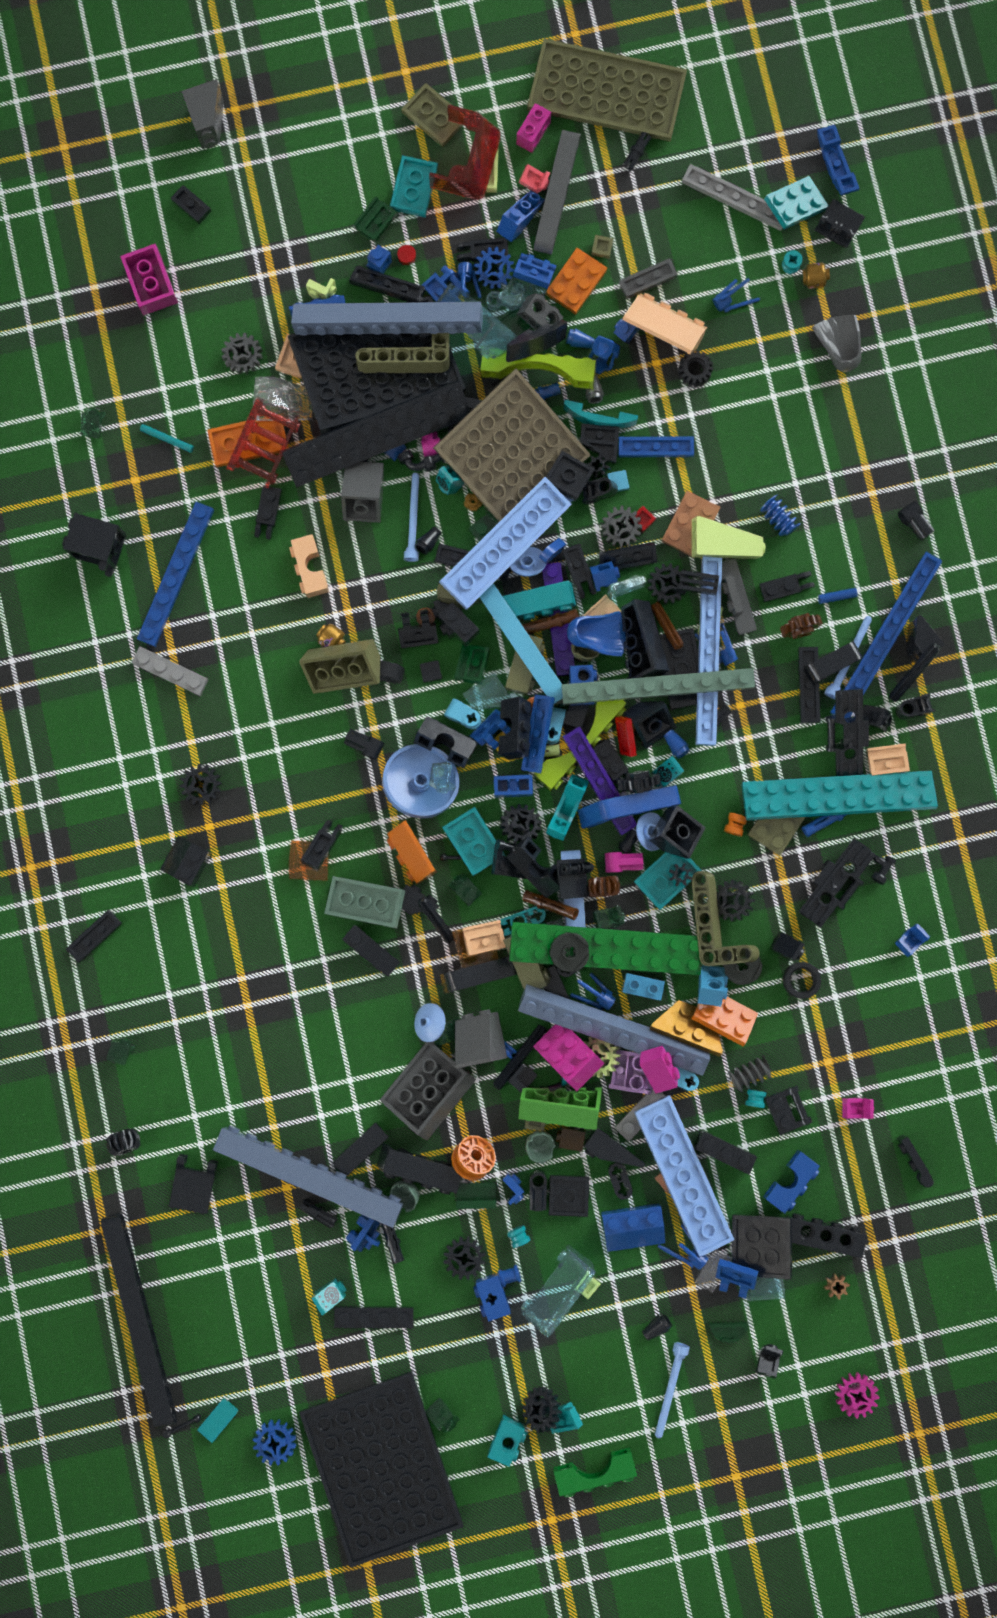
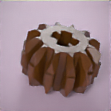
M616 876L596 877L588 880L589 896L593 898L614 896L620 893V882Z

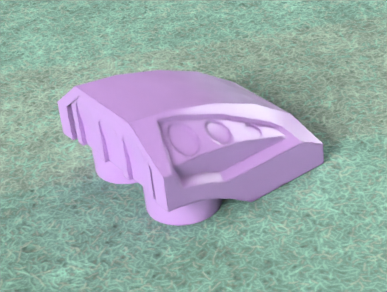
M617 1050L616 1054H620L621 1057L616 1058V1061L620 1064L614 1065L616 1071L612 1072L609 1088L651 1094L653 1088L640 1066L641 1054Z

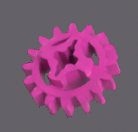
M856 1372L855 1377L848 1373L849 1379L846 1380L842 1377L843 1384L837 1383L836 1385L840 1389V1391H835V1395L840 1397L836 1399L837 1404H842L840 1409L842 1412L846 1410V1414L849 1417L853 1413L857 1419L859 1414H862L865 1418L867 1411L871 1414L873 1413L872 1406H878L874 1402L880 1398L875 1394L878 1388L873 1386L874 1381L872 1379L868 1380L867 1375L864 1374L861 1378L858 1372ZM866 1386L869 1389L870 1396L866 1395ZM851 1393H853V1394H859V1393H860L862 1397H858V1396L854 1397ZM845 1394H846V1395L848 1396V1398H849L848 1401H847L848 1404H846V1402H845V1398H844V1395H845Z

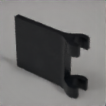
M180 1154L176 1161V1172L169 1207L208 1214L218 1161L210 1160L207 1171L185 1167L188 1155Z

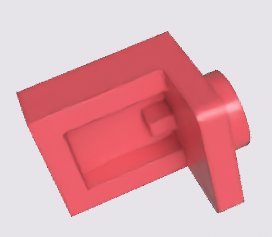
M527 164L518 183L538 194L548 187L550 172L542 173Z

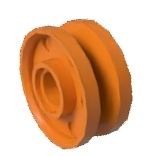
M470 1135L454 1148L451 1156L452 1166L462 1178L469 1181H477L494 1167L496 1161L495 1150L485 1138Z

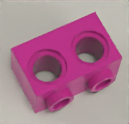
M535 103L517 132L516 145L533 153L551 123V111Z

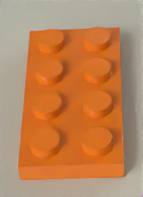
M281 413L207 430L216 468L281 453L282 450L289 448Z

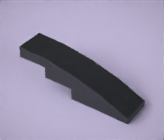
M561 319L553 326L544 324L536 331L527 329L507 344L506 361L512 362L527 358L557 345L566 339L568 322Z

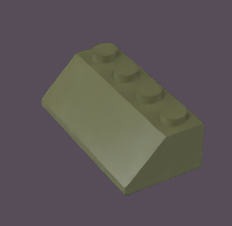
M373 639L310 649L299 660L313 694L375 685L380 682V654Z

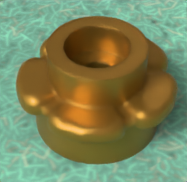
M469 493L465 496L464 506L470 511H476L482 506V502L474 493Z

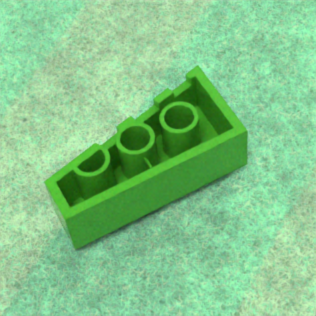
M595 1087V1091H586V1088H580L578 1091H567L566 1088H558L555 1091H550L548 1088H522L518 1119L597 1130L602 1087Z

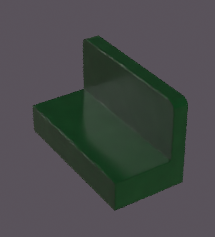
M495 1182L459 1184L456 1209L496 1208Z

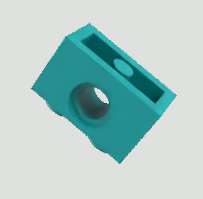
M503 1415L488 1450V1458L510 1467L512 1461L516 1462L519 1455V1450H517L519 1443H523L527 1435L525 1424ZM509 1437L514 1442L511 1445H505L503 1440Z

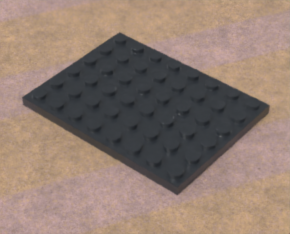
M431 296L423 297L420 302H433ZM294 333L288 335V340L321 434L456 380L460 381L463 392L466 393V388L451 348L449 369L442 373H363L357 368L355 355L361 348L432 347V334L379 335H299Z
M413 1371L300 1410L299 1413L350 1568L464 1527Z

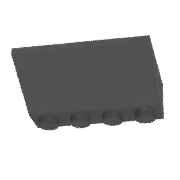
M426 1042L380 1101L421 1138L428 1140L476 1081V1078L464 1068L456 1069L455 1061L433 1042Z

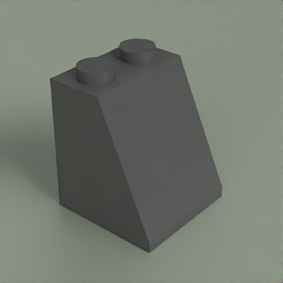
M215 79L182 91L202 149L212 148L220 143L224 99L218 81Z
M359 462L345 468L341 492L343 520L381 523L384 463Z
M490 1009L479 1011V1016H473V1013L462 1015L461 1020L455 1021L456 1069L507 1058L498 1012L491 1013Z

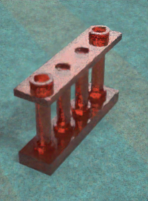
M257 397L226 469L233 472L236 467H241L266 479L265 487L268 488L270 483L274 485L278 474L275 472L283 456L281 451L286 449L292 433L297 434L301 423L298 422L300 417L296 415L294 421H291L266 409V406L263 405L265 400ZM263 415L290 428L286 439L258 426V423L255 422L257 417H262ZM250 433H257L282 445L279 455L277 456L250 443L251 441L248 440ZM249 450L274 462L271 473L244 461L240 457L242 451Z

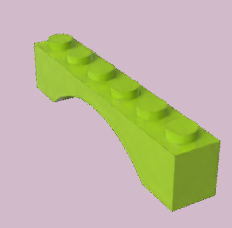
M491 347L483 349L480 370L483 378L502 379L514 369L518 371L541 369L560 375L576 388L593 389L596 360L588 357L578 359L569 355L560 357L546 353L507 362L506 351Z
M624 700L596 703L594 723L589 734L586 736L590 745L595 747L601 740L600 734L603 731L607 733L614 725L612 723L614 718L623 715V712L626 711L624 708L626 702ZM571 751L563 756L548 759L543 763L541 774L534 773V777L550 791L553 788L557 790L564 782L562 778L565 774L570 775L575 770L576 766L574 764L577 761Z

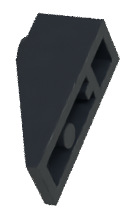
M354 925L342 939L387 977L400 964L395 957L357 925Z
M599 1127L592 1132L583 1144L586 1148L584 1152L593 1159L596 1156L602 1160L644 1167L645 1165L643 1161Z

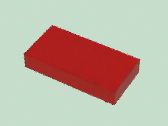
M623 716L616 717L615 722L620 754L628 757L637 756L632 719Z

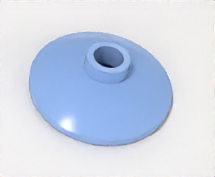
M529 547L510 566V569L515 574L525 577L539 574L546 566L539 558L542 551L535 547Z
M652 812L645 813L639 818L636 834L640 844L645 849L655 851L660 848L649 841V838L661 817Z
M425 1004L416 1014L414 1022L415 1031L422 1041L434 1042L440 1038L444 1031L445 1015L437 1004Z

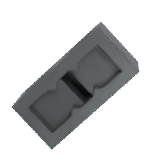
M537 293L527 296L517 312V315L534 330L539 329L544 324L553 326L563 319L559 310L549 305L546 299Z

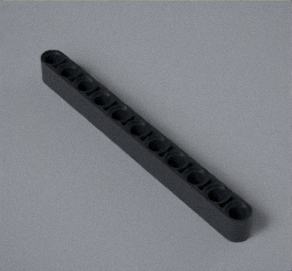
M120 1212L101 1218V1226L154 1426L156 1429L177 1424L174 1403L124 1216Z

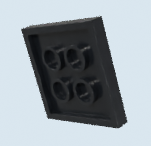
M732 1215V1235L734 1237V1241H732V1263L757 1270V1277L792 1279V1218Z

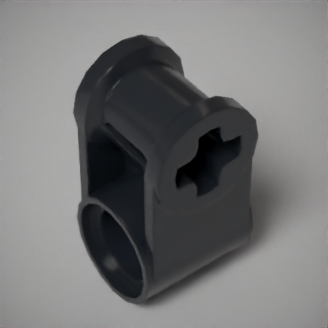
M606 477L588 481L582 491L584 497L582 500L583 504H593L615 496L618 486L614 481ZM609 483V489L604 491L605 485Z
M930 693L900 703L895 710L897 717L906 720L936 712L930 702ZM903 706H907L910 709L909 714L903 711Z

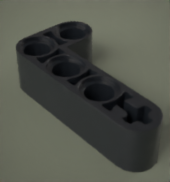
M509 957L447 972L439 976L445 994L517 975L513 962L509 961Z

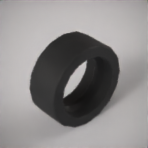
M380 660V681L396 684L402 683L404 667Z
M797 962L788 966L782 979L787 993L799 999L812 997L817 993L821 985V975L818 969L806 962ZM798 969H805L813 976V984L805 992L797 991L791 985V975Z

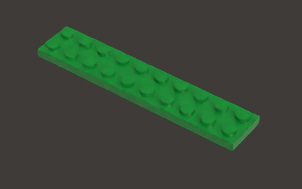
M512 922L509 961L553 964L549 955L550 946L558 935L569 932L581 935L588 943L589 959L584 967L701 975L703 964L699 958L697 936ZM566 948L565 956L568 957L570 955L573 957L574 948Z

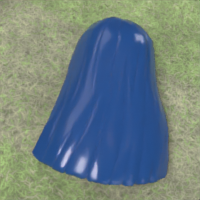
M617 611L598 616H581L573 619L567 628L568 640L577 647L591 649L604 655L622 656L626 634L623 632L621 612Z

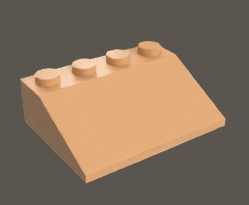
M647 293L638 295L622 320L689 354L698 348L707 330L703 321L697 318L692 320L687 317V313L681 310L676 312L670 309L671 305L663 301L658 303L654 301L653 296Z

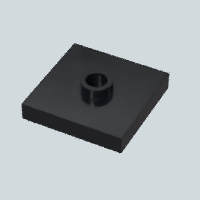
M561 451L546 478L561 494L576 502L595 469Z
M550 1175L549 1215L588 1217L589 1176Z

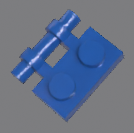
M521 253L512 277L548 289L556 265L551 264L546 259L543 261L534 258L535 255Z
M446 265L441 268L443 273L441 277L435 272L422 284L435 302H460L456 296L458 293H461L464 297L470 293L466 288V284L465 291H461V281L456 277V273ZM449 281L454 285L451 289L446 285Z

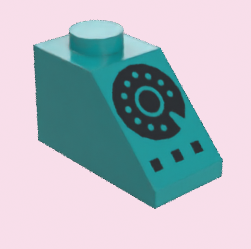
M449 465L442 466L439 469L436 482L443 493L447 495L455 494L465 484Z
M673 756L652 772L660 775L661 783L655 785L656 787H666L684 772Z
M335 1278L315 1291L311 1299L321 1315H324L345 1298L346 1294L344 1292H346V1288L341 1281L338 1282Z

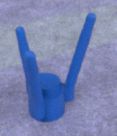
M469 262L458 264L456 277L461 281V291H465V282H469L472 278L477 296L481 298L480 288L472 264Z
M747 278L730 290L737 283V279H735L713 298V303L719 312L724 310L727 313L732 309L758 302L760 298L730 306V303H732L730 296L750 281Z
M721 623L722 631H720L726 648L719 651L721 654L719 656V664L723 662L727 666L736 661L738 657L732 647L724 623ZM695 633V637L699 640V635Z
M590 973V977L603 990L600 993L580 979L577 980V983L597 996V1002L573 993L570 994L571 997L595 1006L600 1010L604 1008L608 1011L616 1000L612 996L613 992L608 990L593 973Z
M682 1224L681 1228L684 1230V1232L690 1239L684 1224ZM682 1243L679 1244V1247L688 1254V1259L660 1244L658 1245L659 1249L683 1261L691 1268L695 1267L700 1270L708 1261L707 1256L699 1257L695 1249L691 1251Z

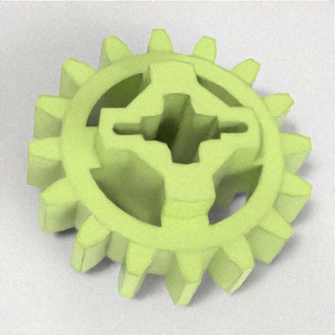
M588 1037L589 1042H583L590 1049L592 1047V1051L596 1055H605V1057L600 1058L605 1064L592 1077L597 1075V1078H602L603 1074L610 1076L609 1071L615 1072L614 1065L620 1064L616 1061V1058L621 1057L620 1054H616L619 1047H613L611 1043Z

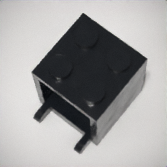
M74 513L73 518H70L68 523V535L63 539V549L74 559L99 565V569L105 571L107 577H112L127 536L119 525Z

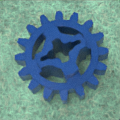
M488 247L487 253L482 250V257H476L479 263L473 265L478 268L474 272V274H479L480 276L477 281L483 280V286L486 287L489 284L490 289L494 288V284H496L497 288H501L500 283L507 285L506 279H512L509 273L514 272V269L510 268L514 261L509 262L508 260L511 255L505 256V249L498 252V247H495L494 251H492L491 247ZM490 255H497L501 258L498 260H493V258L490 257ZM483 261L486 264L484 271H482ZM491 263H492L493 265H494V264H499V265H497L498 267L496 268L497 272H495V271L489 272L490 269L492 268ZM503 265H506L505 274L502 272ZM490 276H495V278L498 280L491 281L487 278Z
M271 1419L268 1426L263 1423L261 1425L262 1430L257 1429L256 1434L258 1436L253 1438V1441L257 1443L253 1446V1450H258L256 1457L262 1455V1463L269 1460L270 1466L273 1461L280 1465L281 1459L287 1462V1455L292 1456L294 1453L292 1449L296 1448V1443L292 1442L296 1439V1435H291L293 1428L287 1429V1422L280 1425V1419H278L276 1424ZM268 1432V1438L262 1440L263 1435ZM272 1439H274L275 1442H279L277 1447L275 1446V1443H271ZM288 1444L287 1449L283 1453H281V1447Z

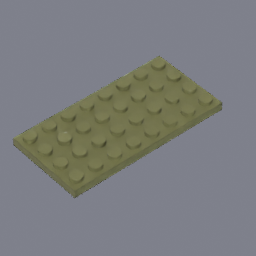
M544 38L527 110L531 111L536 103L551 111V116L638 135L641 132H646L645 136L649 134L651 138L671 142L687 69Z

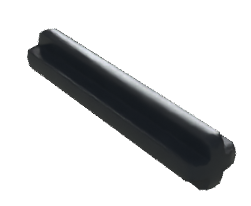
M427 897L419 899L418 906L447 944L454 942L455 935Z

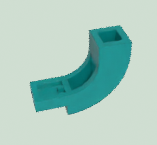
M573 774L571 775L546 834L564 841L589 784L587 780Z

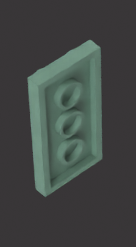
M333 876L324 914L397 929L405 890Z

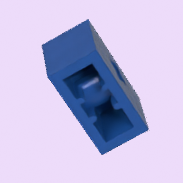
M532 775L494 776L495 798L533 796Z
M498 1272L477 1279L476 1286L473 1288L476 1297L481 1298L483 1305H480L483 1317L487 1316L489 1322L511 1314ZM489 1293L496 1296L495 1301L491 1302V1299H487Z

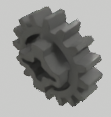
M236 333V338L230 336V342H224L226 348L221 349L224 354L222 359L226 361V367H230L231 372L237 370L239 375H241L242 371L248 374L249 369L255 371L254 366H260L258 359H263L262 354H260L263 351L259 346V341H254L252 335L247 338L246 333H243L242 337L238 333ZM252 347H253V349H254V355H252V353H251V351H252L251 348H252ZM231 352H232L233 355H234V356L232 357L233 360H231V358H230V353H231Z
M623 506L618 511L616 507H613V513L607 511L608 518L603 517L602 519L606 524L601 525V529L605 530L602 532L603 536H608L606 541L610 542L612 540L614 547L619 543L620 548H623L624 543L629 547L631 540L636 543L635 536H641L638 530L642 529V525L638 524L641 522V518H635L637 512L631 513V507L624 510ZM630 518L634 522V527L632 525H629ZM624 523L625 528L619 531L618 525L621 526ZM609 526L615 530L614 536L610 533ZM625 535H630L627 538L621 539Z

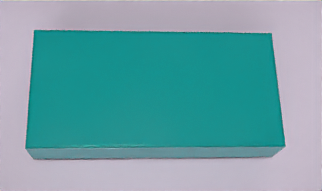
M223 1398L197 1431L213 1443L239 1410L227 1399Z

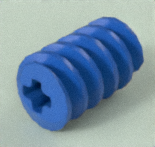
M775 495L762 506L760 512H767L765 518H771L770 525L776 524L774 527L775 531L781 529L779 532L780 537L787 536L796 530L801 523L794 524L796 517L789 518L792 512L785 513L787 505L780 507L779 505L783 500L776 501L777 495Z

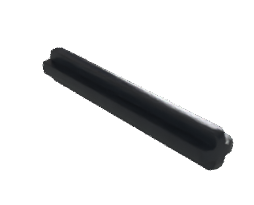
M932 643L890 692L889 698L897 702L940 652V645Z
M539 1024L495 1079L493 1085L497 1089L501 1090L532 1051L533 1046L543 1037L547 1031L545 1027Z

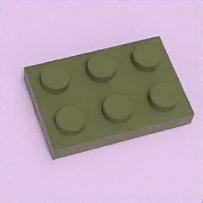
M427 83L401 109V112L442 148L467 122L466 116Z
M805 817L757 820L747 835L780 856Z

